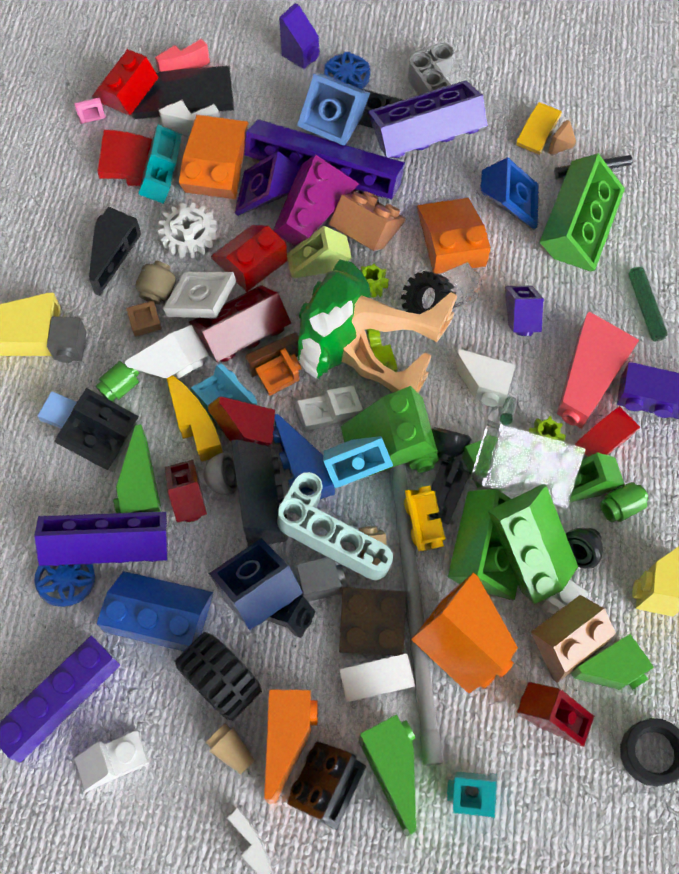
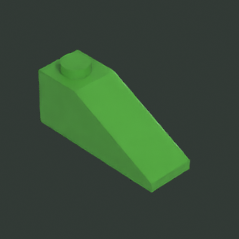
M141 424L135 425L116 485L118 498L113 499L116 513L162 512L147 436Z

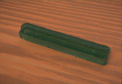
M642 266L630 269L628 276L650 337L654 342L666 339L668 332L646 272Z

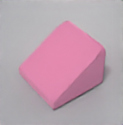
M100 98L74 103L81 124L106 118Z

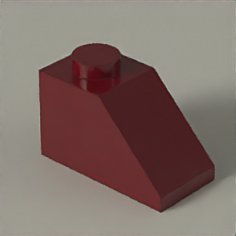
M221 396L209 404L208 411L230 442L231 440H242L264 446L272 444L275 409Z
M194 460L164 467L167 491L177 523L182 521L193 522L200 519L201 516L207 515Z
M533 682L527 683L517 710L518 714L533 725L582 747L585 745L594 719L593 714L560 688Z

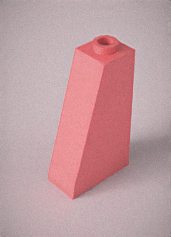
M588 312L579 330L557 415L561 416L569 425L582 429L632 354L639 339L595 314Z

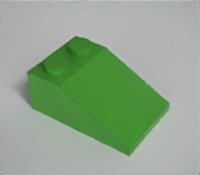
M411 386L381 397L341 426L344 442L353 439L381 436L393 463V466L387 469L437 452L423 397Z
M395 715L362 732L359 736V744L405 837L417 831L414 746L412 744L415 736L406 720L401 722L398 715Z

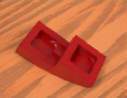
M619 406L583 435L575 445L587 457L595 453L609 455L638 431L640 426Z

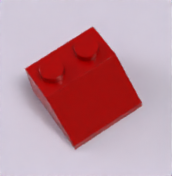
M127 49L97 88L92 99L100 98L103 105L130 116L159 77L146 56Z
M251 225L211 255V258L225 272L234 273L237 280L236 283L246 292L288 261L286 242L268 225Z

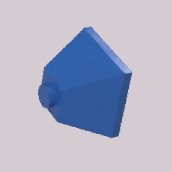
M508 157L483 169L480 184L481 192L532 229L537 228L539 184Z

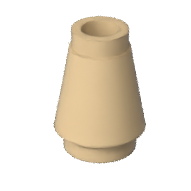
M226 723L205 742L211 748L209 752L236 770L240 775L255 760L235 728H230Z

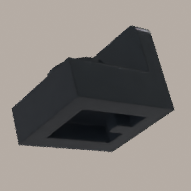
M300 595L290 604L268 617L266 621L287 627L294 636L301 638L306 629L311 625L315 610L305 597Z

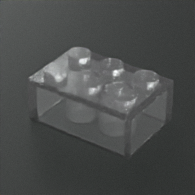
M488 420L470 479L483 486L517 495L545 484L554 505L567 508L586 449L561 440Z

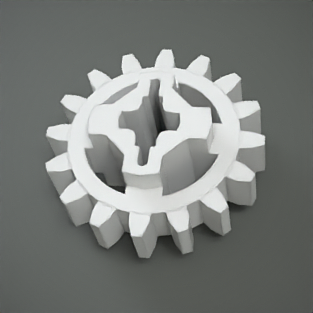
M181 203V209L177 210L176 207L172 206L171 214L163 213L164 221L158 222L160 228L158 234L163 248H169L171 255L178 251L180 258H184L186 253H190L191 258H195V252L199 251L203 255L205 254V246L208 248L213 247L212 240H217V224L213 218V213H206L205 206L196 209L195 203H192L190 207H186L185 203Z

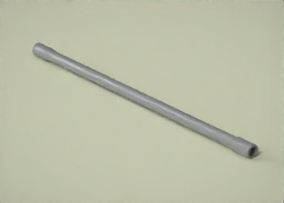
M379 383L381 397L392 393L388 388ZM404 463L391 468L404 590L406 591V607L421 729L423 766L443 764L440 734L436 723L429 657L411 640L424 623L416 550L411 538L413 526L411 517L407 514L404 506L405 490H408Z

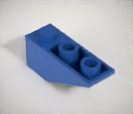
M275 414L273 440L275 444H281L283 452L279 453L283 470L289 469L292 477L287 480L289 489L300 474L310 472L316 474L322 481L320 499L335 495V487L324 464L323 454L279 414ZM308 487L300 489V492L304 495L315 493L314 490Z

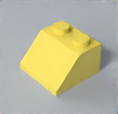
M679 546L655 562L647 571H644L638 580H635L632 590V597L636 598L635 609L672 617L679 613Z

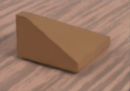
M569 120L564 121L552 136L548 154L554 155L576 145L575 135Z

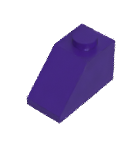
M294 3L279 17L281 56L305 69L319 57V36L301 7Z
M505 286L508 325L511 330L519 336H531L533 332H542L544 298L533 286Z

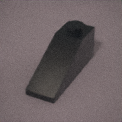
M108 207L104 214L98 217L94 226L89 281L94 293L99 296L141 236L137 218L111 207Z

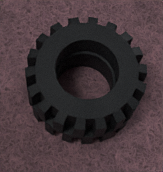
M203 632L175 660L178 671L225 719L234 721L262 692L260 683L248 668L219 639L210 633Z

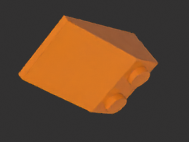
M196 115L183 155L179 184L185 193L236 200L248 121Z
M469 198L417 205V212L433 273H446L485 267L487 265L491 249L485 226Z
M269 689L264 797L268 804H276L311 736V726H318V700H312L311 690Z

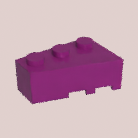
M314 155L301 164L273 231L294 246L303 242L334 212L341 196L350 194L359 183L319 156Z

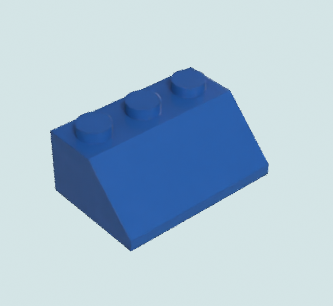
M123 571L106 593L96 624L105 633L185 651L202 634L213 592Z

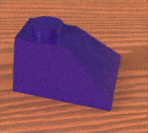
M277 151L246 169L243 173L234 213L239 216L288 195L300 167Z

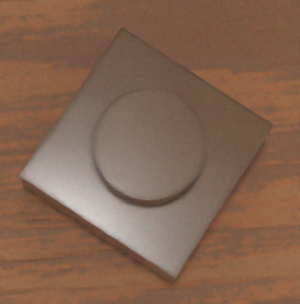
M154 301L126 308L135 337L162 329Z

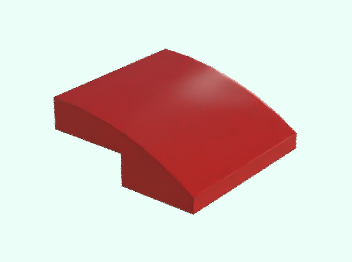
M104 130L97 170L99 178L126 179L128 186H140L153 139L124 131Z

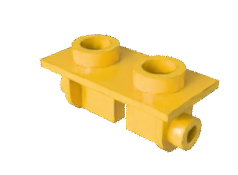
M431 486L418 488L419 490H405L404 506L407 514L411 517L413 526L411 538L418 551H428L444 547L443 540H446L441 518L434 520L429 518L430 514L439 512L435 491H431Z

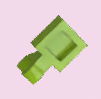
M366 329V336L375 357L384 366L398 372L391 345L382 346L380 332L374 329Z

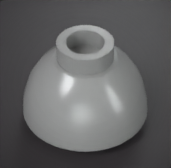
M220 453L212 457L206 464L205 469L199 472L201 485L209 487L212 491L219 494H233L237 488L233 458L227 453Z

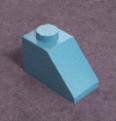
M381 436L353 439L324 450L323 455L324 464L335 489L393 466Z

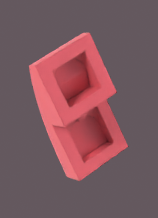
M202 39L183 50L174 45L155 57L158 72L201 68L210 63L208 46Z

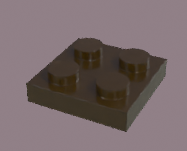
M343 587L339 653L389 656L404 654L406 591Z

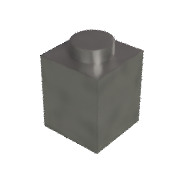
M52 316L47 348L54 360L62 363L83 360L87 331L80 317Z
M327 557L297 564L303 596L308 602L341 594V584L346 583L342 565L336 566L335 560Z

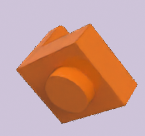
M286 348L280 350L281 356L255 368L269 396L300 381L298 371L302 369L295 354L289 355Z

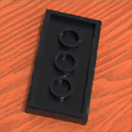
M230 66L156 72L159 78L133 111L132 115L133 119L160 117V109L181 100L191 114L215 104L218 111L234 110Z

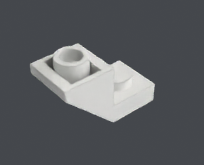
M181 100L159 110L162 126L185 136H190L196 115L220 118L215 104L191 114Z

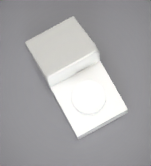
M137 730L106 744L99 741L75 758L84 791H88L150 764L140 733Z

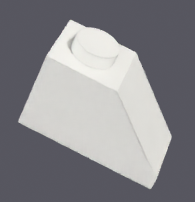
M459 349L455 368L473 397L487 406L503 407L516 365Z

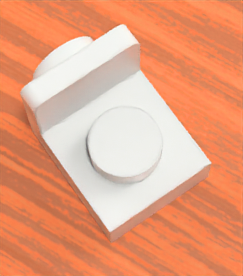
M569 580L563 591L547 598L540 608L545 610L546 616L550 618L579 595L587 597L589 592Z

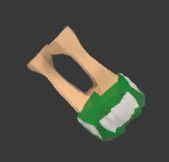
M339 259L333 271L328 272L322 282L318 281L316 283L310 302H305L300 310L299 318L301 323L298 341V361L304 370L315 379H319L323 373H327L328 370L341 365L343 362L352 366L359 376L379 382L392 393L409 386L419 393L429 374L426 369L432 355L424 353L406 370L395 372L384 366L375 357L370 348L365 329L383 332L401 329L413 330L437 342L454 316L452 308L457 295L450 292L433 308L421 314L395 309L373 300L369 284L363 273L352 262Z

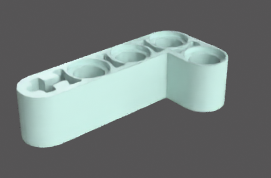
M306 472L300 474L280 504L277 519L280 531L368 579L379 580L385 577L393 561L391 549L382 542L317 509L322 491V481L314 473ZM308 487L314 490L315 493L304 495L300 492V489ZM293 512L299 515L300 519L288 521L284 516L287 513ZM316 527H322L327 530L328 534L320 537L315 535L312 530ZM351 542L356 547V550L351 552L345 551L340 544ZM362 549L366 551L363 559L360 558ZM375 558H379L381 560L378 566L372 563L375 560Z

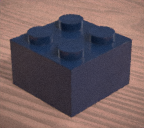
M262 538L209 573L225 602L249 631L303 594L289 565Z

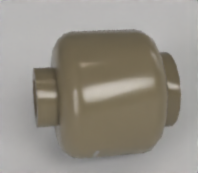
M155 261L154 264H145L141 268L135 284L136 290L139 292L138 296L147 302L154 301V304H160L161 301L168 300L176 282L175 275L170 271L171 267L160 261Z

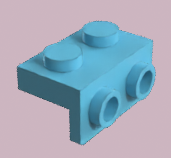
M222 363L216 365L213 376L194 385L190 390L217 425L218 423L208 411V406L221 396L257 405L254 394L247 390L237 380L236 375Z

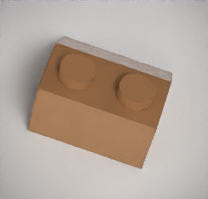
M582 595L576 597L531 631L553 680L557 683L605 647L616 634L605 608Z

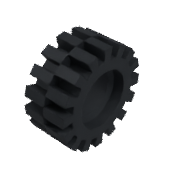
M428 271L418 272L414 274L415 278L410 277L407 280L410 286L404 285L403 290L407 291L406 295L401 294V299L406 300V303L402 304V308L406 309V312L421 314L433 308L450 292L456 294V292L450 291L454 286L448 282V278ZM428 288H433L435 292L434 302L430 308L425 309L422 304L423 295Z

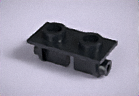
M452 459V462L449 463L442 461L431 487V491H435L439 512L430 514L429 517L433 519L441 518V522L449 525L470 475L469 471L464 470L462 461L458 459Z

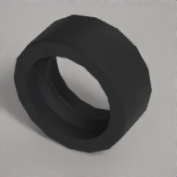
M648 718L632 725L624 733L620 744V756L626 771L635 780L647 786H663L679 780V729L677 726L659 718ZM658 732L664 735L670 742L674 752V760L667 771L661 773L651 772L639 763L635 746L642 734Z

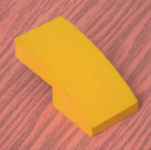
M538 102L518 137L516 145L540 155L562 111Z

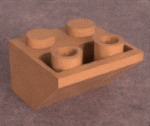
M367 191L363 193L353 192V194L341 196L329 225L375 251L383 249L404 224L406 217L399 214L400 210L397 207L379 203L377 201L378 197Z

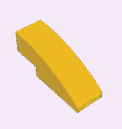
M173 375L168 377L167 382L182 438L194 436L201 462L210 460L217 454L223 453L215 426L200 401Z

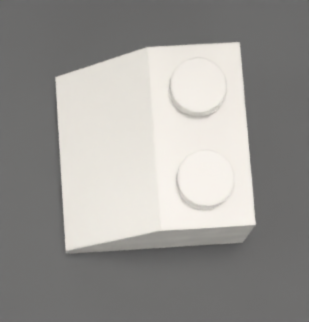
M190 325L170 333L124 362L129 368L163 378H168L174 374L181 378L203 365L201 359L209 354L194 328Z

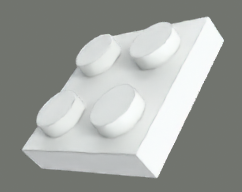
M184 272L163 307L166 316L217 318L237 281L234 273Z

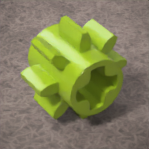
M375 264L366 267L361 266V272L370 287L371 297H382L383 289H387L389 285V279L385 278L386 269L381 270Z
M551 416L543 421L536 418L533 424L534 428H529L527 436L533 438L530 447H536L541 451L542 455L550 449L556 453L560 447L559 443H563L566 435L560 433L563 424H558L552 420Z

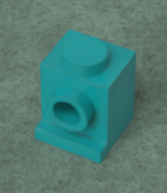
M456 771L454 780H448L447 801L453 802V813L495 818L497 774L490 773L489 775ZM466 787H477L479 792L474 796L469 795Z

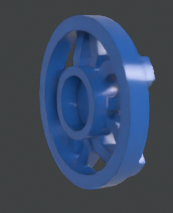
M350 52L336 55L325 64V75L329 76L328 72L334 75L333 78L351 84L354 87L363 89L370 80L368 61ZM366 72V76L362 80L360 75Z
M75 564L73 567L59 565L55 570L51 569L49 565L38 566L34 582L39 596L48 604L58 607L72 606L81 602L90 594L95 584L93 565L85 564L89 572L80 570L81 564ZM46 569L49 576H45L41 580V576ZM82 576L88 579L79 580L78 577ZM48 582H53L52 585L44 586ZM76 586H86L82 592L74 596ZM58 590L57 592L61 599L50 597L46 593ZM69 591L68 598L66 599L63 592Z

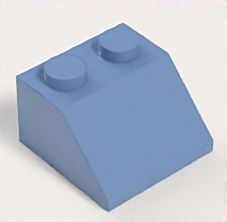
M313 74L297 126L339 144L346 145L362 118L370 93L325 74Z

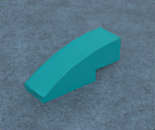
M157 124L138 195L164 204L171 187L173 172L177 165L182 134Z

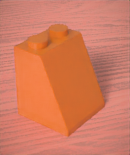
M474 572L440 601L411 638L421 650L468 694L478 687L485 689L494 680L496 675L499 677L504 676L513 666L514 662L511 658L518 649L482 582Z

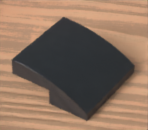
M86 388L54 442L109 470L139 416Z

